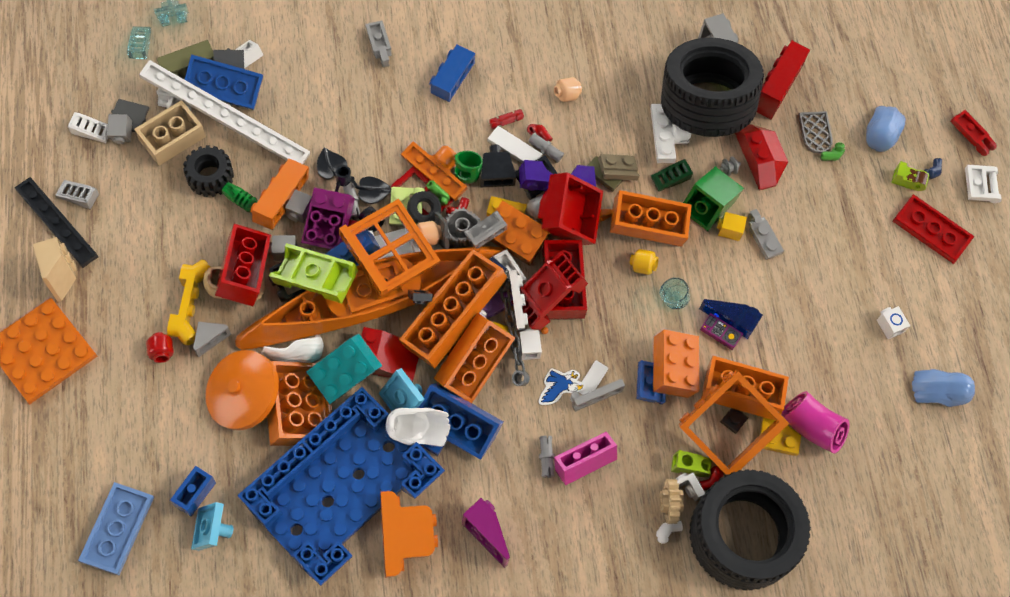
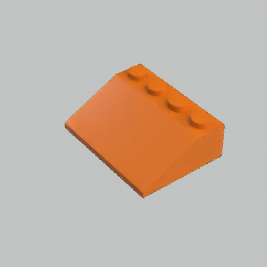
M271 361L277 371L279 389L276 402L267 415L270 446L296 445L333 412L332 403H328L306 372L317 363Z

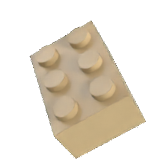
M182 100L134 129L138 140L158 166L206 137L202 124Z

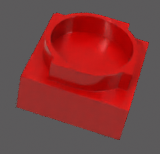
M568 172L551 174L548 190L545 191L541 198L538 219L542 221V229L561 239L582 240V245L596 244L603 190Z

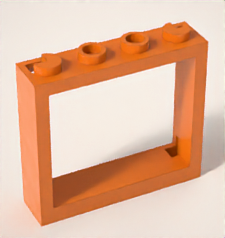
M731 370L723 377L724 381L719 386L717 384L708 391L710 395L705 399L701 398L694 404L695 409L690 414L686 412L678 424L726 475L741 470L790 424L737 370L734 372ZM739 380L776 420L726 466L689 426Z

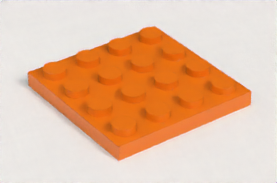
M49 298L0 332V367L29 405L98 357L52 298Z

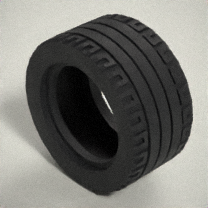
M699 38L684 42L669 54L665 63L661 92L662 109L673 124L691 134L720 137L737 133L747 127L756 115L764 79L763 66L752 51L730 40ZM703 82L715 83L731 90L708 91L692 84Z
M753 469L732 472L715 482L703 495L693 511L689 530L693 553L696 555L700 566H703L704 571L723 585L726 584L728 587H734L735 589H749V591L765 588L791 572L804 557L807 545L810 542L809 531L811 530L810 520L808 519L809 515L806 511L807 508L793 487L791 488L787 482L785 483L776 475ZM735 501H748L759 505L769 513L778 531V545L773 557L761 561L748 560L738 556L729 549L722 539L719 530V515L724 505Z

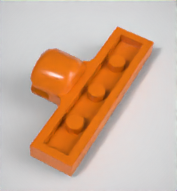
M413 141L401 153V156L408 163L418 169L429 180L437 183L455 202L468 189L463 182L450 172L456 165L454 161L456 153L450 147L442 146L436 154L429 155Z

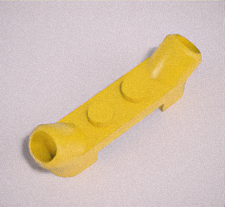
M200 260L194 265H182L179 280L181 285L185 287L178 315L170 314L167 335L178 337L181 343L187 346L195 341L196 331L189 322L195 313L194 300L198 299L199 296L198 283L203 281L205 272L210 268L206 260Z

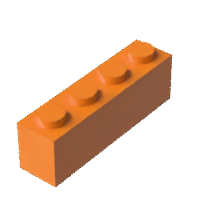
M290 158L285 164H282L276 177H272L269 187L262 191L259 201L252 205V222L273 230L286 212L285 207L294 190L300 191L308 180L309 167Z

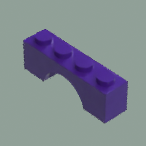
M524 160L519 167L520 188L530 191L548 190L549 179L552 173L546 169L542 161ZM577 165L571 174L596 187L594 166Z

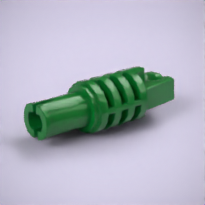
M230 182L222 189L223 195L246 212H251L252 205L258 202L256 197Z

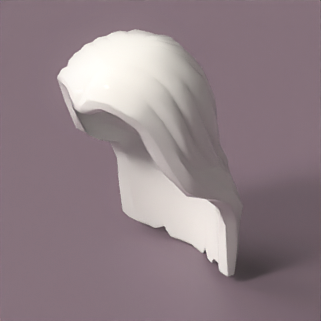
M315 335L314 338L296 340L286 348L264 346L261 354L274 361L313 363L322 356L324 344L321 336Z
M397 408L391 411L387 417L386 431L390 438L406 445H414L418 442L419 444L442 447L450 431L449 419L447 418L449 415L447 412L431 408Z

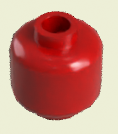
M157 332L146 341L147 355L154 362L164 363L173 356V341L170 336Z

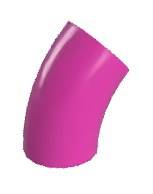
M807 391L798 394L789 401L781 414L790 423L788 425L817 446L834 454L842 448L848 436L849 420L823 406Z

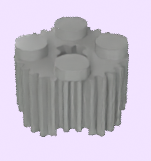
M459 207L458 210L455 208V211L451 212V215L448 214V217L445 218L448 222L449 248L473 247L464 232L481 222L480 217L475 216V213L472 214V211L468 212L464 207L462 209Z

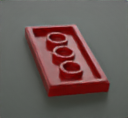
M914 194L892 221L952 264L958 260L975 237Z

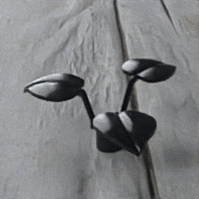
M325 147L322 149L317 160V172L322 178L327 180L335 176L337 182L335 192L339 191L340 186H347L352 182L355 188L359 189L358 197L360 200L367 204L378 203L391 193V187L375 177H363L360 179L359 185H357L355 178L351 176V170L345 158Z

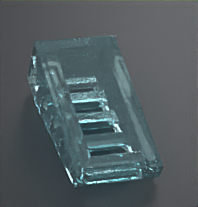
M133 26L127 46L129 58L147 59L151 27Z

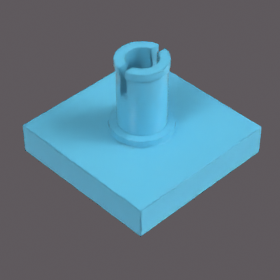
M402 368L394 372L378 393L391 411L397 408H418L425 400L421 395L422 387L419 384H413Z
M215 502L198 508L191 546L192 550L200 551L217 546L218 536L226 538L232 536L233 525L221 523L223 503Z

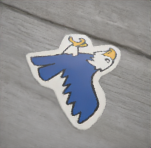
M553 368L550 369L544 380L546 387L541 393L539 404H553L561 398L563 393L580 392L585 389V384L578 381L580 377L579 372L570 370L562 373Z

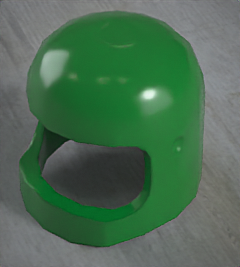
M473 151L457 153L454 159L456 164L455 176L464 184L476 182L481 174L482 157Z

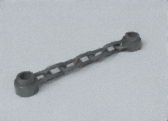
M507 278L504 288L502 284L498 292H500L501 300L504 303L506 325L509 328V333L515 337L514 341H517L518 346L514 347L513 342L511 344L516 370L512 375V381L516 386H526L530 381V376L525 371L524 362L521 358V346L516 333L514 312L510 303L509 289L511 288V282ZM503 292H507L508 297H504ZM508 315L512 316L513 322H509ZM521 365L522 370H518V366Z

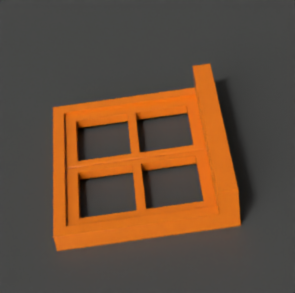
M399 199L349 227L345 224L339 228V236L380 298L440 264L441 260ZM396 213L408 233L390 242L378 222ZM374 225L387 245L368 255L356 235ZM413 239L426 259L408 269L395 249ZM392 252L404 272L386 282L374 261Z

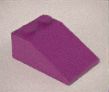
M480 498L463 514L462 525L506 568L510 555L496 512L494 511L495 507L490 501H484Z

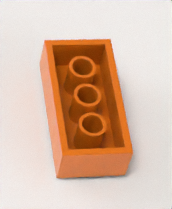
M619 190L613 202L610 233L682 247L688 240L692 205Z
M712 356L706 370L701 398L705 399L709 396L708 391L716 384L719 386L724 381L723 377L731 370L733 372L737 370L782 414L785 406L788 376ZM739 380L714 402L718 405L776 420Z

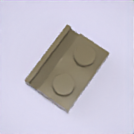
M600 154L598 160L601 172L603 173V179L637 181L640 177L637 172L638 167L634 156Z

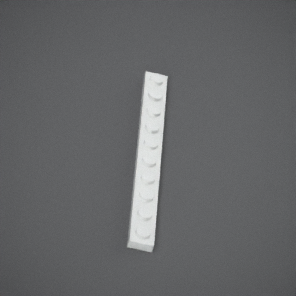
M151 60L148 61L139 74L140 78L182 100L189 106L286 161L290 158L304 164L310 155V151Z

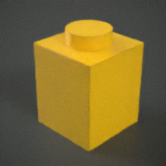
M725 212L723 217H719L717 222L718 236L740 241L744 233L747 217Z

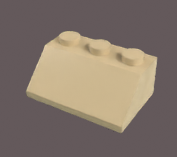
M55 237L35 243L33 247L41 277L57 302H60L76 280L75 271L78 269L74 259L72 260L70 252H67L65 244L60 243L58 238Z

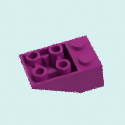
M314 187L301 243L327 249H333L342 242L339 236V228L345 224L348 226L355 198L349 194Z

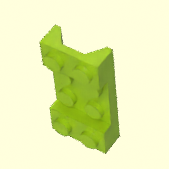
M286 243L285 259L279 270L271 272L269 277L275 284L288 288L295 286L322 294L325 299L342 303L358 269L354 262Z

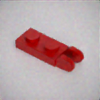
M966 110L953 117L950 121L974 147L976 146L977 152L982 156L988 155L989 150L993 151L996 149L997 145L989 136L990 134Z

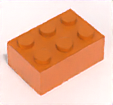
M502 200L496 211L506 222L507 230L490 241L505 250L507 249L510 254L530 266L543 247L544 240L549 238L550 232L543 230L540 223Z
M664 329L654 336L653 392L689 398L699 392V336Z

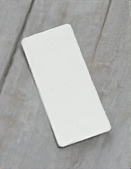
M596 360L582 381L585 384V389L579 393L584 395L595 390L606 374L608 367Z

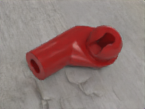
M462 197L457 207H447V216L448 214L451 215L455 208L458 210L459 207L461 209L464 207L467 210L470 200Z
M718 466L712 467L710 478L699 481L703 490H708L721 477L723 478L724 472Z

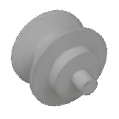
M733 156L730 157V161L723 159L720 170L727 176H730L731 172L737 174L741 162H738Z

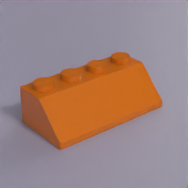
M477 312L434 379L445 388L473 403L515 337Z

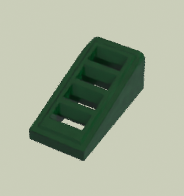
M683 159L651 175V179L658 192L691 180L693 171L686 159ZM660 177L663 178L665 184H662L661 180L659 179Z

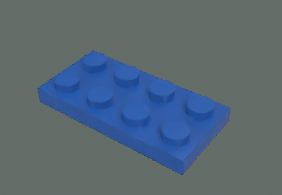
M191 54L184 80L225 103L254 110L263 74Z

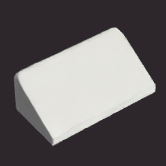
M251 40L235 49L244 50V68L263 56L259 45Z

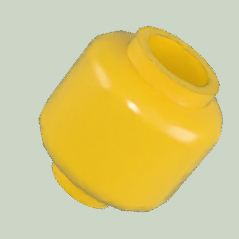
M638 249L635 254L631 255L630 265L633 266L635 273L650 275L653 271L657 270L659 258L654 251Z

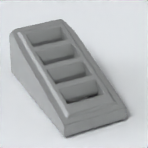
M64 180L55 196L91 209L99 193L94 187ZM66 187H69L66 194H64L63 192L65 191Z

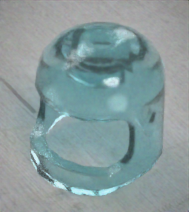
M673 277L663 283L659 291L662 300L671 309H682L690 302L691 294L688 285L681 278Z

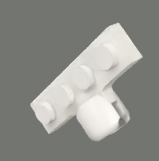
M651 104L650 109L657 163H675L676 153L674 144H688L691 133L673 124L665 115L661 104Z

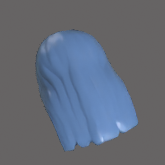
M878 106L875 109L866 131V141L871 149L885 152L898 141L904 129L906 118L896 107Z
M936 369L915 371L912 390L915 392L914 397L917 403H940L947 407L967 404L974 397V381L966 374L958 372L948 373Z

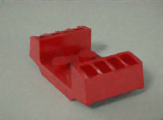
M563 251L552 260L547 261L520 288V294H524L526 304L522 306L523 313H527L528 325L531 329L541 330L551 322L547 314L571 290L580 293L588 284Z

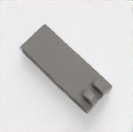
M619 379L581 396L577 391H574L570 397L572 406L576 412L621 393L625 384L622 379Z

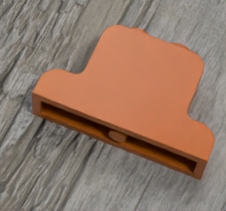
M392 491L380 492L385 578L396 577L400 572L404 571V559L429 557L435 548L438 547V535H434L433 528L437 526L436 514H432L430 507L426 505L401 507L400 496H397Z

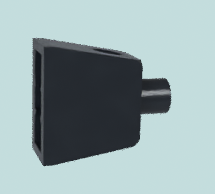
M491 145L489 147L490 152L483 154L480 188L515 186L516 173L510 153L501 152L500 145Z

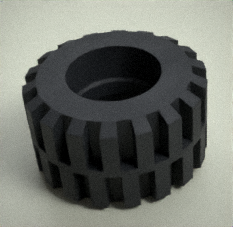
M206 145V148L200 146L197 151L192 150L191 155L186 156L187 161H184L183 164L184 174L188 185L193 192L196 191V194H203L204 197H208V195L215 197L217 193L222 194V189L228 182L233 183L234 173L232 164L224 150H218L216 146L210 148V145ZM207 167L218 168L212 175H200V172Z

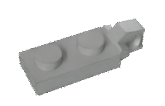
M383 21L365 24L375 58H380L382 67L390 66L388 56H392L391 46Z
M757 209L750 211L748 215L750 220L749 230L765 259L768 260L783 254L784 250L765 217L761 218Z

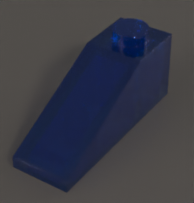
M704 299L699 308L708 315L711 313L742 332V336L746 339L750 337L763 316L758 309L746 304Z

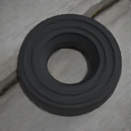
M421 191L415 193L409 199L407 211L416 224L427 221L435 222V212L441 213V204L434 194ZM419 202H427L430 205L431 211L428 215L419 213L417 209Z

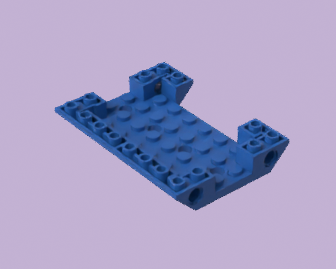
M363 387L358 389L237 495L255 518L320 586L353 557L343 544L381 510L380 492L392 491L397 495L402 490L415 499L445 472L418 442L414 445H406L389 437L386 431V420L389 413ZM392 443L395 448L391 452H386L383 449L384 445ZM362 470L365 474L363 478L355 479L353 477L354 472ZM325 498H332L334 500L332 506L325 507L322 505ZM299 525L303 528L302 533L297 536L291 534L292 528Z

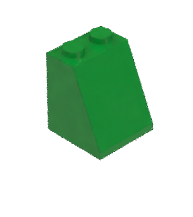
M715 166L694 184L683 203L692 205L690 218L706 231H709L716 224L719 217L721 218L736 202L744 188Z

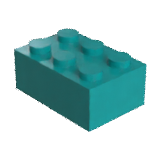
M357 334L306 372L328 403L331 404L381 368L382 364L361 335Z

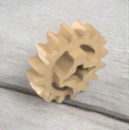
M666 479L664 482L665 487H663L659 495L660 512L665 513L664 519H666L667 524H677L680 513L684 510L683 490H679V483H677L676 479Z

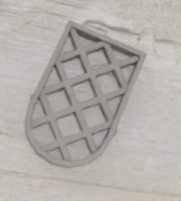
M827 111L799 113L803 140L806 147L818 154L830 150L833 138ZM813 116L818 119L816 123L810 120ZM820 121L825 124L823 128L817 125ZM807 122L813 125L811 129L805 126ZM814 127L820 130L818 134L812 131ZM822 132L827 135L825 139L819 136ZM809 133L815 135L813 140L808 137ZM817 138L823 141L820 145L815 142ZM824 143L829 145L827 149L822 147ZM811 144L816 145L817 149L812 148Z

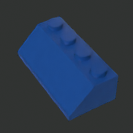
M437 383L429 386L424 395L425 400L418 407L447 412L449 415L447 417L449 419L448 424H450L449 435L446 436L447 441L480 460L495 440L504 421Z

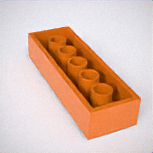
M472 249L432 298V301L427 304L401 336L400 342L407 350L435 369L465 332L477 312H481L506 281L507 276L503 268Z

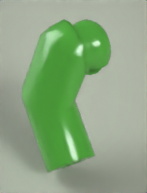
M838 142L831 152H821V161L839 160L845 152V145Z
M433 180L427 183V188L439 198L440 204L442 206L447 205L450 201L449 194Z

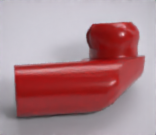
M528 125L527 132L530 135L536 133L547 142L553 140L543 125Z

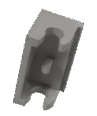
M495 211L492 215L466 230L464 234L474 248H480L506 231L507 224L498 211Z

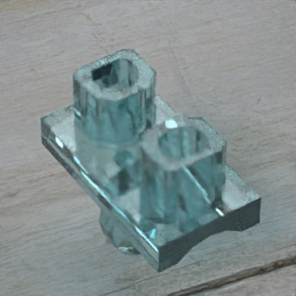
M167 0L160 2L162 8L154 9L155 15L162 27L171 25L169 18L171 16H176L178 23L187 22V13L189 11L186 3L179 4L178 0Z

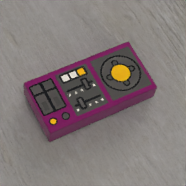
M711 313L700 329L731 350L734 349L743 335L742 332Z

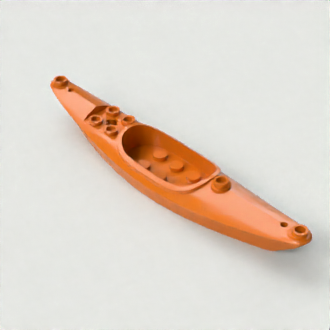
M482 246L480 248L466 247L434 250L441 260L440 264L380 298L361 267L356 266L358 272L342 303L325 299L322 294L307 290L237 335L235 345L241 350L270 346L346 328L415 305L414 301L408 298V289L428 290L433 294L432 297H434L472 249L487 259L505 249L502 247ZM421 251L399 255L408 269L426 259ZM395 256L374 261L386 282L404 272Z

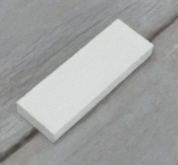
M499 126L496 127L487 139V142L492 145H500V150L509 152L511 157L521 163L524 160L535 161L543 155Z

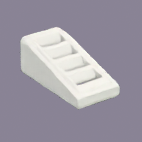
M74 112L68 125L71 134L103 143L107 142L109 138L107 136L108 124ZM101 129H104L103 132H102V135L100 136V135H99L100 130H101Z

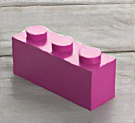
M606 431L555 456V471L566 486L617 460V444Z

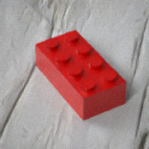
M791 40L788 46L785 45L779 58L776 59L772 70L768 72L765 82L762 84L757 113L772 120L802 69L810 49Z
M233 224L227 240L215 296L254 306L260 293L271 239L270 234Z
M544 240L542 248L543 265L563 251L585 279L582 240ZM586 287L580 293L571 290L547 314V317L549 319H585L587 313Z

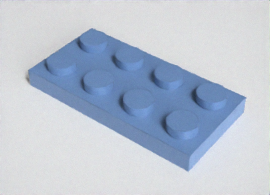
M114 482L78 561L119 576L154 496Z

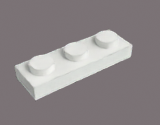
M517 270L509 271L517 331L525 330V325H528L527 313H523L522 306L526 305L524 294H520L519 289L520 286H523L522 276L517 275Z

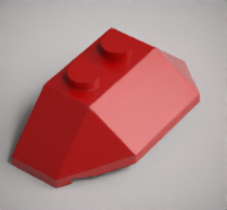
M749 124L741 131L735 133L759 191L776 187L788 164V159L775 131Z

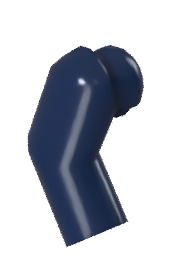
M935 158L933 160V167L924 170L929 174L930 179L941 175V158Z

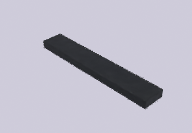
M31 177L14 187L55 237L65 244L67 251L70 252L82 268L99 257Z

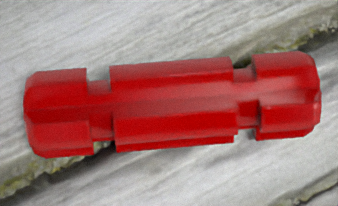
M518 109L514 113L509 112L498 116L499 118L490 119L489 124L492 129H496L499 125L504 126L515 122V120H522L524 114L521 109Z

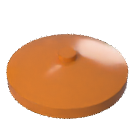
M240 350L229 354L217 364L209 377L205 398L211 417L219 425L232 430H246L256 426L267 417L276 402L279 389L277 371L272 362L264 355L255 351Z

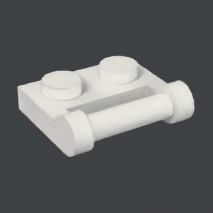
M967 165L965 167L968 200L990 201L991 203L1001 202L1002 199L998 191L996 176L998 168L994 166ZM986 174L989 176L991 193H988Z

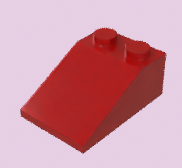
M363 327L361 337L382 364V367L375 371L373 375L391 378L396 370L402 368L413 382L419 357L404 347L399 340L401 337L383 330Z

